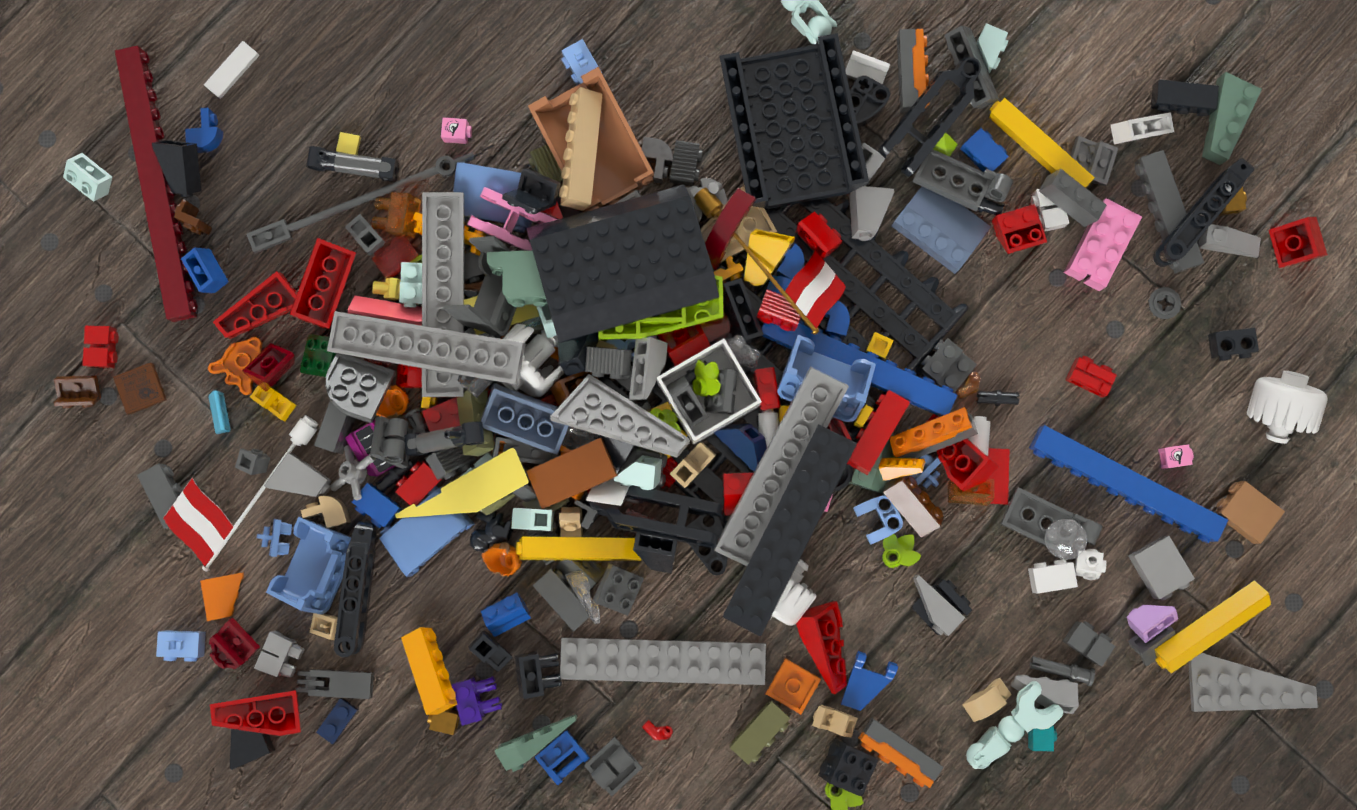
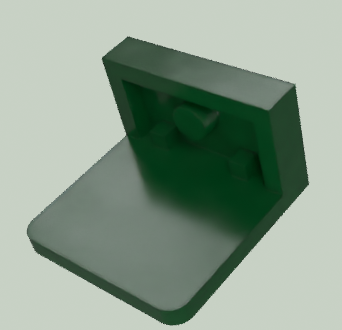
M313 334L308 336L300 367L301 373L326 378L327 371L337 354L327 351L330 337Z

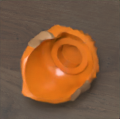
M397 385L390 386L376 415L392 419L405 413L409 403L406 392Z
M496 543L482 553V558L487 568L493 574H500L502 577L513 575L522 564V560H519V555L516 554V548L509 545V543Z

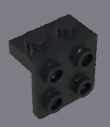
M525 168L522 169L518 189L504 193L502 199L511 206L524 208L527 213L537 214L556 205L561 183Z
M939 579L931 586L962 615L967 616L972 611L969 607L970 601L964 595L959 596L955 590L957 588L949 579L947 581ZM920 597L912 604V609L935 634L939 635L932 628L934 624L929 620Z
M835 738L829 747L825 761L820 767L818 776L829 784L862 796L875 770L878 759Z

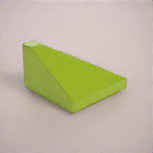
M945 133L933 149L950 157L958 144Z

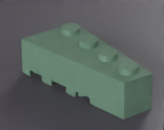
M1227 72L1223 73L1216 81V86H1219L1217 109L1210 114L1209 129L1206 133L1202 154L1203 158L1218 165L1229 160L1262 90Z

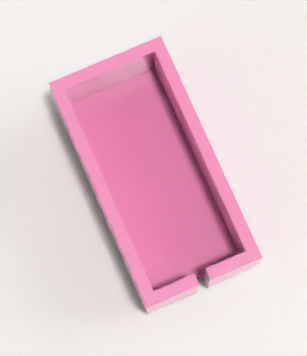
M1107 198L1102 201L1107 205L1098 221L1087 226L1064 271L1065 274L1078 281L1084 279L1087 274L1090 275L1083 283L1098 291L1107 287L1142 216Z

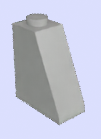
M862 186L849 194L852 238L868 241L874 237L894 194V189Z
M288 452L264 486L269 489L319 497L325 496L329 492L332 480L295 454Z

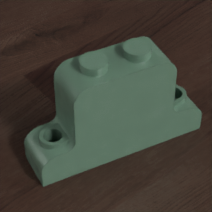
M532 250L487 252V263L494 275H503L502 292L509 304L514 307L532 304L541 307L547 304Z

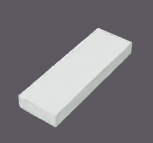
M242 41L207 80L204 86L221 99L259 57V54Z

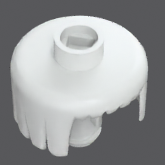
M516 324L502 339L525 343L534 332V329L531 327L525 328V324ZM541 330V335L537 334L525 345L518 385L503 384L508 389L514 391L520 389L533 397L543 396L564 374L561 366L553 370L552 365L542 370L538 369L555 352L554 347H558L557 335L547 338L545 330Z
M1283 371L1281 378L1261 377L1256 380L1247 415L1249 418L1253 417L1257 422H1259L1262 416V423L1270 429L1269 432H1266L1267 439L1278 443H1287L1290 440L1288 435L1293 433L1296 423V432L1302 433L1306 427V433L1312 431L1315 434L1319 431L1328 397L1323 391L1307 385L1308 376L1292 371Z
M800 559L772 617L790 626L795 625L816 599V594L813 593L812 589L808 590V586L805 583L799 584L804 577L802 573L808 571V564Z

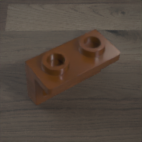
M182 199L181 203L175 208L174 218L184 223L183 227L190 229V231L201 235L202 232L209 235L212 227L196 218L199 209Z
M97 375L63 376L54 379L57 399L53 402L54 406L71 408L82 405L83 408L94 406L101 399Z

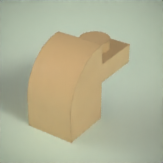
M701 441L670 475L686 488L716 454Z
M319 496L320 505L318 502L306 505L307 509L301 510L302 518H311L323 514L327 528L351 523L347 507L341 500L335 497Z
M561 507V513H559L561 537H582L583 527L580 526L583 522L582 507Z
M998 678L983 691L973 694L963 704V707L973 722H976L1001 709L1007 704L1006 700L1012 694L1001 678Z
M821 705L814 713L812 726L851 738L858 718Z

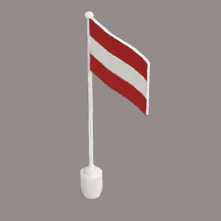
M306 415L303 419H299L289 433L292 437L290 440L293 443L285 455L288 452L291 453L296 445L308 444L317 431L316 427L319 425L315 420ZM193 477L163 519L171 531L193 550L203 564L202 569L207 572L210 570V565L265 490V483L234 526L223 511L200 490Z

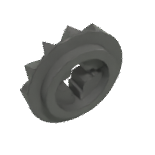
M1162 287L1152 292L1148 300L1149 310H1151L1153 316H1157L1160 319H1170L1176 316L1181 308L1179 295L1176 291L1167 287ZM1165 298L1166 303H1169L1170 306H1166L1163 310L1162 305L1157 302Z

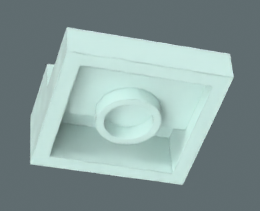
M401 262L399 303H404V307H416V304H422V263Z

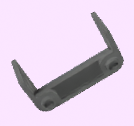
M495 236L470 238L469 242L481 252L478 265L485 274L474 307L471 305H444L443 309L464 326L495 336H504L509 331L517 307L507 302L502 292L503 275H494L487 263V252L511 250Z

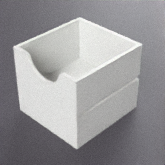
M725 339L720 340L657 377L658 386L677 415L679 422L693 445L754 411L762 402ZM698 360L702 362L706 360L707 363L716 362L719 370L732 369L738 372L736 391H733L735 395L734 414L707 413V419L690 428L666 386L687 374L686 371L693 370ZM696 395L705 410V397Z

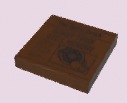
M150 362L113 377L125 412L128 415L167 400L154 363Z

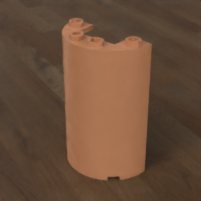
M599 67L582 75L583 83L549 101L544 96L528 105L562 171L565 167L563 155L567 148L565 137L569 130L567 119L571 112L569 101L572 93H575L582 87L602 94L591 205L582 212L615 204L635 190H640L653 182L654 176L652 168Z

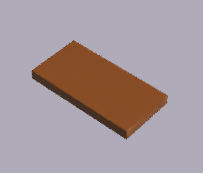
M602 438L526 471L542 509L618 476Z

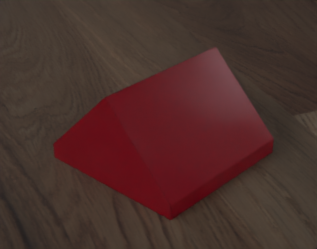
M270 343L242 371L267 392L294 365L295 355L286 349Z

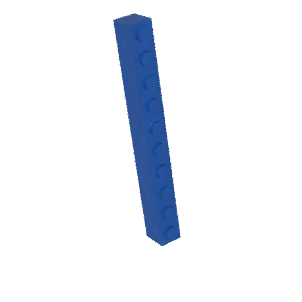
M801 320L795 331H785L780 328V325L773 323H764L762 327L763 337L791 350L797 336L800 335L814 342L815 348L813 352L852 366L853 362L858 359H866L875 363L876 366L870 386L886 393L890 390L910 401V404L939 417L949 414L956 400L957 394L953 393L954 390L944 385L939 387L934 384V380L927 377L919 378L915 376L916 372L910 369H899L896 363L890 360L884 362L878 359V355L869 351L866 354L860 351V347L855 344L849 343V345L841 342V338L835 335H830L829 337L822 334L823 330L819 329L818 334L814 335L811 328L805 326Z
M1045 425L1039 427L1029 447L1034 450V455L1043 459L1045 457L1051 459V463L1057 467H1067L1070 469L1069 472L1077 477L1084 476L1088 478L1090 484L1097 487L1101 485L1107 488L1106 492L1114 496L1119 494L1125 497V502L1134 506L1136 504L1142 506V510L1151 515L1156 513L1162 516V521L1171 525L1173 523L1179 525V529L1185 533L1191 534L1193 532L1198 535L1199 540L1205 543L1218 542L1228 522V519Z

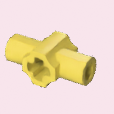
M386 278L385 282L374 281L372 292L373 294L384 295V299L398 301L401 279Z

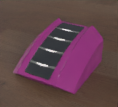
M376 420L350 433L345 438L359 462L371 452ZM376 458L374 462L366 467L369 476H379L395 466Z

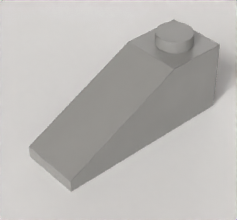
M1211 224L1199 238L1198 247L1199 249L1258 258L1261 238L1230 227Z
M652 337L636 339L629 400H644L648 398L657 381V377L666 363L668 343Z
M915 575L913 579L928 618L934 624L932 628L939 635L944 633L949 636L965 617L923 578Z

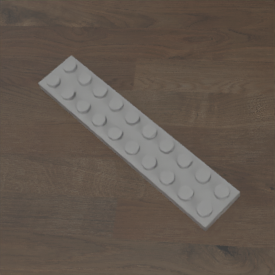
M422 192V326L464 333V325L443 309L444 305H464V193ZM422 368V397H464V375Z
M335 311L327 351L518 385L526 344Z
M810 366L718 539L714 551L748 566L818 424L827 428L849 387L847 384Z
M562 637L560 676L561 679L765 685L766 643Z

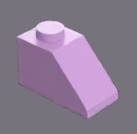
M1142 605L1139 608L1133 609L1127 616L1129 627L1147 643L1177 621L1178 615L1176 609L1172 606Z

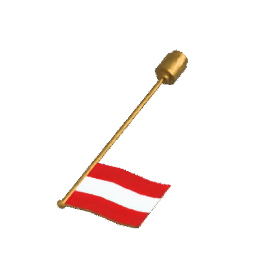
M703 188L694 196L695 204L707 218L712 217L714 219L720 216L723 211V204L715 194L710 193L707 188ZM735 232L733 235L811 328L812 334H818L819 328L817 327L824 315L842 296L846 287L845 284L817 251L814 250L809 262L793 277L784 291Z

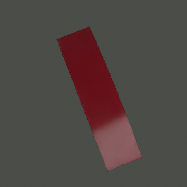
M739 188L724 207L705 242L712 268L717 270L725 256V250L743 217L747 216L756 200L755 197Z

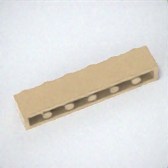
M580 87L575 93H572L569 101L571 112L567 119L569 130L565 137L567 148L563 155L565 167L561 173L563 185L560 188L559 196L561 197L560 205L584 211L591 205L602 94Z

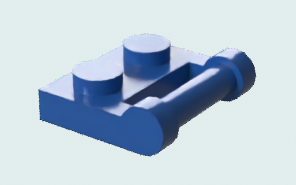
M565 730L535 756V759L552 780L559 785L563 782L564 777L583 761L587 762L590 757L570 732ZM575 751L578 756L557 773L553 768Z

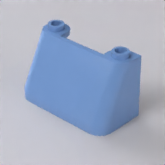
M457 163L453 192L464 193V222L470 220L471 215L478 219L505 224L510 211L481 198L480 195L484 187L502 195L518 189L521 173L468 163ZM519 216L513 231L525 233L526 228L531 227L532 221Z
M798 335L777 391L778 395L792 402L811 366L849 386L833 417L845 422L854 421L866 403L876 364L866 359L855 360L852 366L813 352L815 348L814 342L807 337Z
M435 486L428 493L429 496L419 505L440 494L442 487L438 488ZM466 513L402 518L392 527L389 525L380 532L382 536L379 539L404 575L410 577L420 570L419 566H424L431 557L475 523Z
M298 517L294 525V535L300 538V542L285 576H275L270 581L266 593L300 611L324 614L331 607L342 581L346 551L351 537L306 518Z

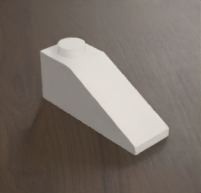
M1171 112L1111 124L1114 144L1174 132Z

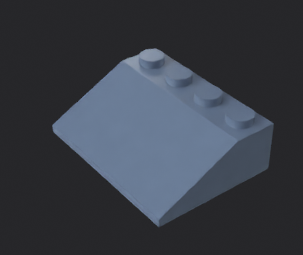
M924 187L918 190L891 226L954 274L960 270L991 228L990 225L963 205Z

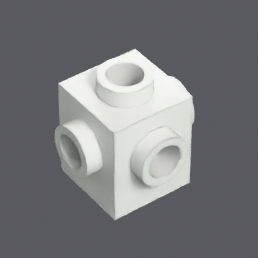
M1078 549L1074 568L1076 576H1083L1087 580L1099 579L1101 573H1105L1106 560H1103L1104 553H1100L1095 549Z

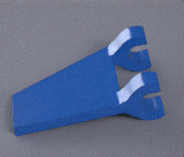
M857 651L841 705L861 711L893 680L898 669L896 663L889 661L886 673L882 675L862 668L867 655L864 652Z

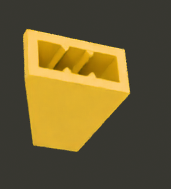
M755 229L750 233L748 248L772 275L793 244L795 237ZM747 253L744 281L750 282L754 286L764 285L769 278Z

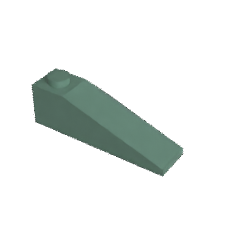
M577 715L569 716L499 744L495 749V753L505 770L512 769V772L522 769L524 763L575 722Z

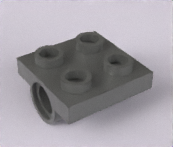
M732 369L719 370L717 378L721 384L719 392L714 396L708 395L704 399L705 411L707 413L734 414L735 395L733 391H736L738 372Z
M383 416L377 417L370 455L402 469L408 467L409 455H406L404 435L413 433L412 429L408 428L409 423L400 418L387 419Z
M608 564L593 602L628 616L644 578L616 565Z
M615 736L584 764L596 783L611 796L642 769L641 764Z

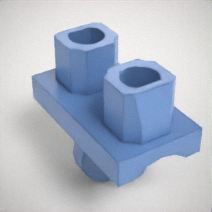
M929 454L919 458L925 459L926 462L923 472L910 476L915 478L917 485L926 478L927 480L922 484L926 489L931 484L937 487L939 483L936 479L940 476V473L938 471H935L932 475L930 473L941 462L938 458L934 459Z
M274 519L272 535H269L270 527H264L263 534H257L256 538L262 539L261 547H268V541L271 540L269 556L277 557V555L289 553L290 543L279 542L280 534L291 535L292 525Z

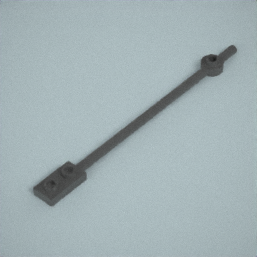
M470 152L455 159L450 156H442L436 161L435 167L288 225L286 220L282 219L249 232L247 237L252 250L256 254L293 239L290 232L434 175L440 174L443 177H450L455 173L457 163H467L475 160L474 154ZM450 165L449 170H444V166Z

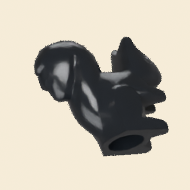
M496 511L488 515L484 513L477 514L476 517L487 522L485 530L477 529L471 533L470 546L477 552H484V550L489 549L490 545L508 542L514 530L511 529L512 521L503 522L504 514L498 513L496 516Z

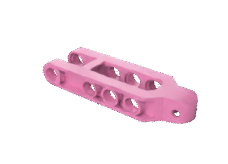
M484 187L480 197L509 210L510 214L503 228L489 222H484L471 215L467 225L490 236H495L497 239L521 250L531 251L532 247L529 240L512 234L519 216L537 224H544L557 219L542 212L530 214L524 208L511 206L502 199V194Z

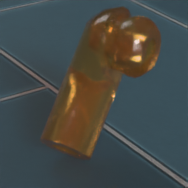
M977 372L970 373L966 385L956 390L959 399L978 391L981 378Z

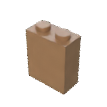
M1246 481L1235 482L1228 489L1229 494L1227 497L1218 502L1216 505L1217 510L1214 513L1228 519L1227 524L1251 543L1261 544L1285 511Z

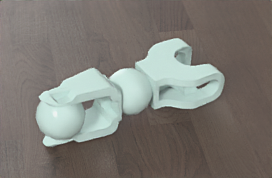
M781 0L785 9L793 11L791 23L802 35L808 38L812 45L816 44L818 37L830 35L832 27H837L836 21L828 15L827 10L819 0ZM807 8H811L818 16L811 18L808 25H806L799 14L805 13Z
M1037 681L1030 682L1018 692L1016 707L1011 711L1013 716L1002 718L998 728L991 726L977 743L969 747L966 754L967 761L974 769L989 767L991 762L1010 750V742H1016L1022 738L1024 731L1028 733L1035 728L1049 729L1063 716V709L1056 704H1052L1045 709L1034 707V701L1042 691L1041 685Z

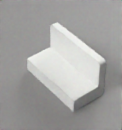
M852 51L846 68V75L853 80L860 76H868L883 84L890 64Z

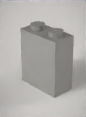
M1161 536L1128 555L1153 599L1166 600L1173 595V591L1189 587V582L1195 579L1170 536Z

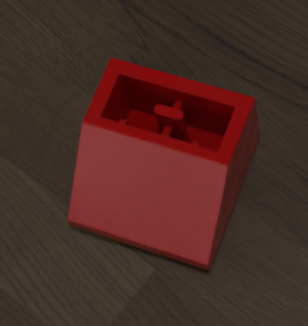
M1035 204L996 215L991 220L997 239L1007 254L1047 243Z

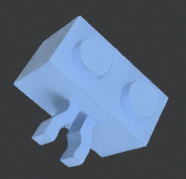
M583 39L562 50V63L566 69L570 68L573 74L570 76L576 86L583 83L582 75L598 67Z
M159 631L156 657H164V661H176L177 657L184 658V661H197V658L204 656L206 632Z

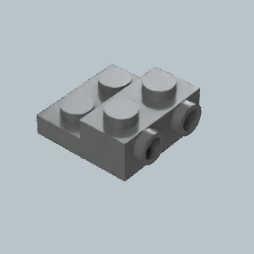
M947 338L944 341L940 340L933 348L936 350L932 356L927 355L921 362L923 367L920 371L928 378L934 380L935 384L939 387H942V385L950 387L954 390L953 393H955L977 364L966 356L961 348Z

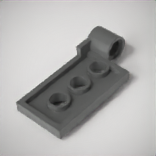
M934 149L924 159L913 180L914 183L976 212L984 196L996 202H1003L1013 184L1012 179L1005 174L995 173L989 169H986L984 173ZM940 170L944 173V176H938L934 171ZM953 179H960L963 184H955ZM977 187L980 189L981 192L975 193L971 190V188Z
M1019 487L1016 488L1000 522L1001 525L1063 555H1067L1074 538L1095 546L1103 526L1078 514H1073ZM1025 509H1030L1033 513L1030 520L1023 518L1022 513ZM1045 517L1051 521L1049 529H1044L1041 526V521ZM1063 526L1067 527L1070 531L1067 538H1063L1060 535V529Z

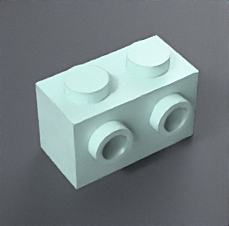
M83 153L68 159L66 162L63 178L93 202L109 193L112 176Z

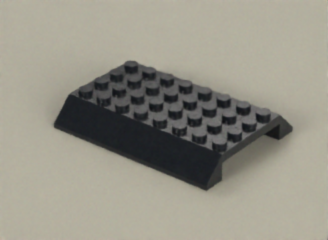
M838 33L818 37L817 44L742 59H740L739 52L719 56L745 192L756 198L752 205L753 207L771 209L846 195L869 183Z
M685 185L526 228L559 343L719 298L711 261Z

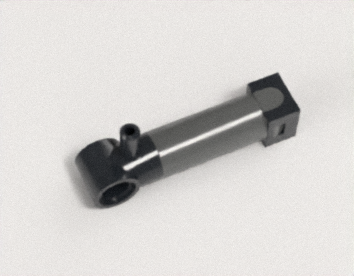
M310 146L306 167L316 171L329 170L380 178L382 181L394 183L397 181L399 162L394 158L382 157L380 159Z
M483 422L462 423L460 426L404 435L406 455L421 456L431 454L434 451L466 445L484 444Z

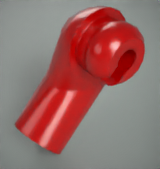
M650 720L642 726L654 740H667L673 734L670 726L655 727Z

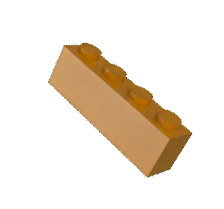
M419 627L401 637L426 715H438L457 705L456 693L451 686L449 673L445 668L443 655L439 650L436 634L432 628Z

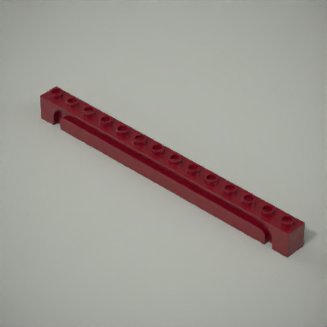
M138 45L114 50L166 319L171 322L195 318L197 317L196 311H198V306L192 295L194 285L189 279L188 271L181 260L185 256L184 253L187 252L186 245L181 238L183 229L178 219L174 218L177 206L173 197L175 193L171 192L152 148L153 142L164 139V132L159 125L161 116L155 105L157 96L155 90L152 89L151 82H153V76L148 69L150 59L148 53Z

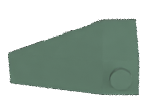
M890 440L887 441L868 475L853 468L850 484L885 495L883 491L886 483L890 480H883L879 464L882 458H894Z

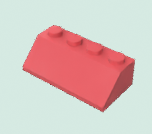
M354 296L348 307L349 314L422 326V307L419 306L404 307L402 303Z

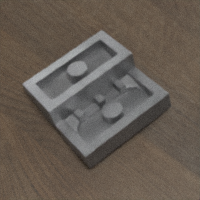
M1078 136L1075 139L1070 156L1095 177L1091 183L1106 186L1118 148L1102 141L1096 143Z

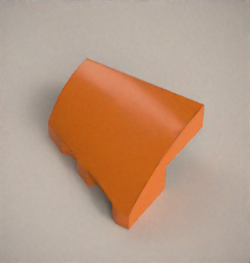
M244 572L200 581L207 621L233 616L234 604L239 596L238 590L241 580L244 579Z

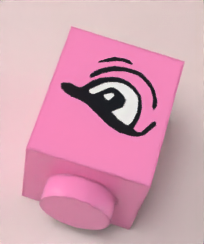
M443 118L442 140L445 143L468 144V138L472 137V126H469L467 119Z
M1189 444L1158 449L1162 469L1193 465L1194 455L1192 449L1189 448Z

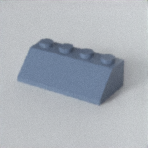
M495 383L480 421L483 422L484 429L556 455L569 427L568 425L551 421V415L558 409L557 406Z

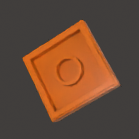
M785 658L765 694L801 715L821 678Z

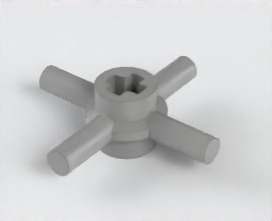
M347 445L344 447L346 461L342 463L339 469L340 478L330 486L332 491H336L345 483L350 484L354 500H360L362 495L359 484L366 478V467L374 462L376 458L369 454L360 462L356 461L351 447Z

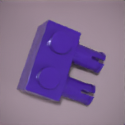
M493 676L477 682L473 677L451 685L456 693V706L462 726L484 719L486 713L502 709V703L496 704L501 701L499 696L483 702L480 700V693L497 689L496 683L487 685L495 681Z

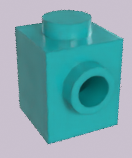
M1051 726L1049 729L1035 728L1028 732L1029 749L1032 751H1054V742L1057 741V731L1054 729V726Z

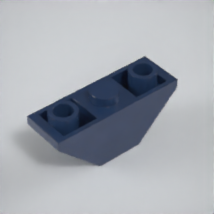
M729 424L714 432L736 456L741 458L755 472L767 449L765 437L753 425Z

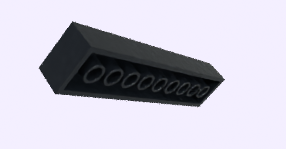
M818 424L722 616L723 618L760 637L763 635L857 446L856 442Z

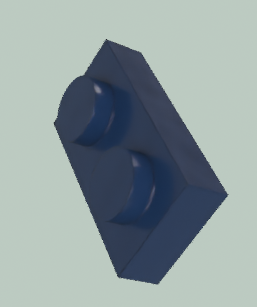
M340 698L316 733L331 744H334L359 709L344 698Z

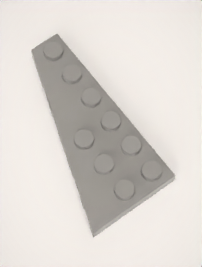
M590 374L586 376L551 415V421L673 457H678L690 443V438Z
M1204 653L1199 654L1188 662L1191 711L1318 708L1315 686Z

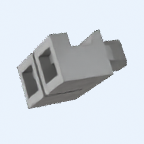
M276 630L271 631L254 669L276 677L281 675L293 677L297 667L289 664L288 661L290 657L299 660L305 649L296 644L297 640L290 639Z

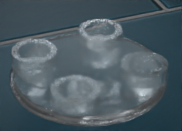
M736 335L734 338L725 340L741 366L746 368L757 367L758 359L761 357L760 353L745 344L746 342L741 336Z
M1061 519L1048 527L1045 533V544L1054 556L1066 560L1073 559L1081 555L1085 550L1087 535L1084 528L1074 519Z

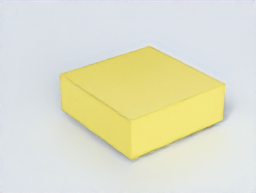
M340 132L336 152L357 155L361 137Z

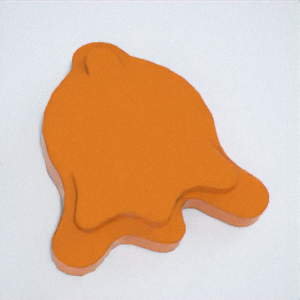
M251 337L248 340L234 342L225 350L220 360L208 365L209 372L212 374L226 373L227 376L224 380L226 384L238 385L243 395H250L253 391V380L244 374L242 370L262 352V341L257 337Z

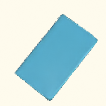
M217 390L209 394V402L215 433L230 432L224 393Z

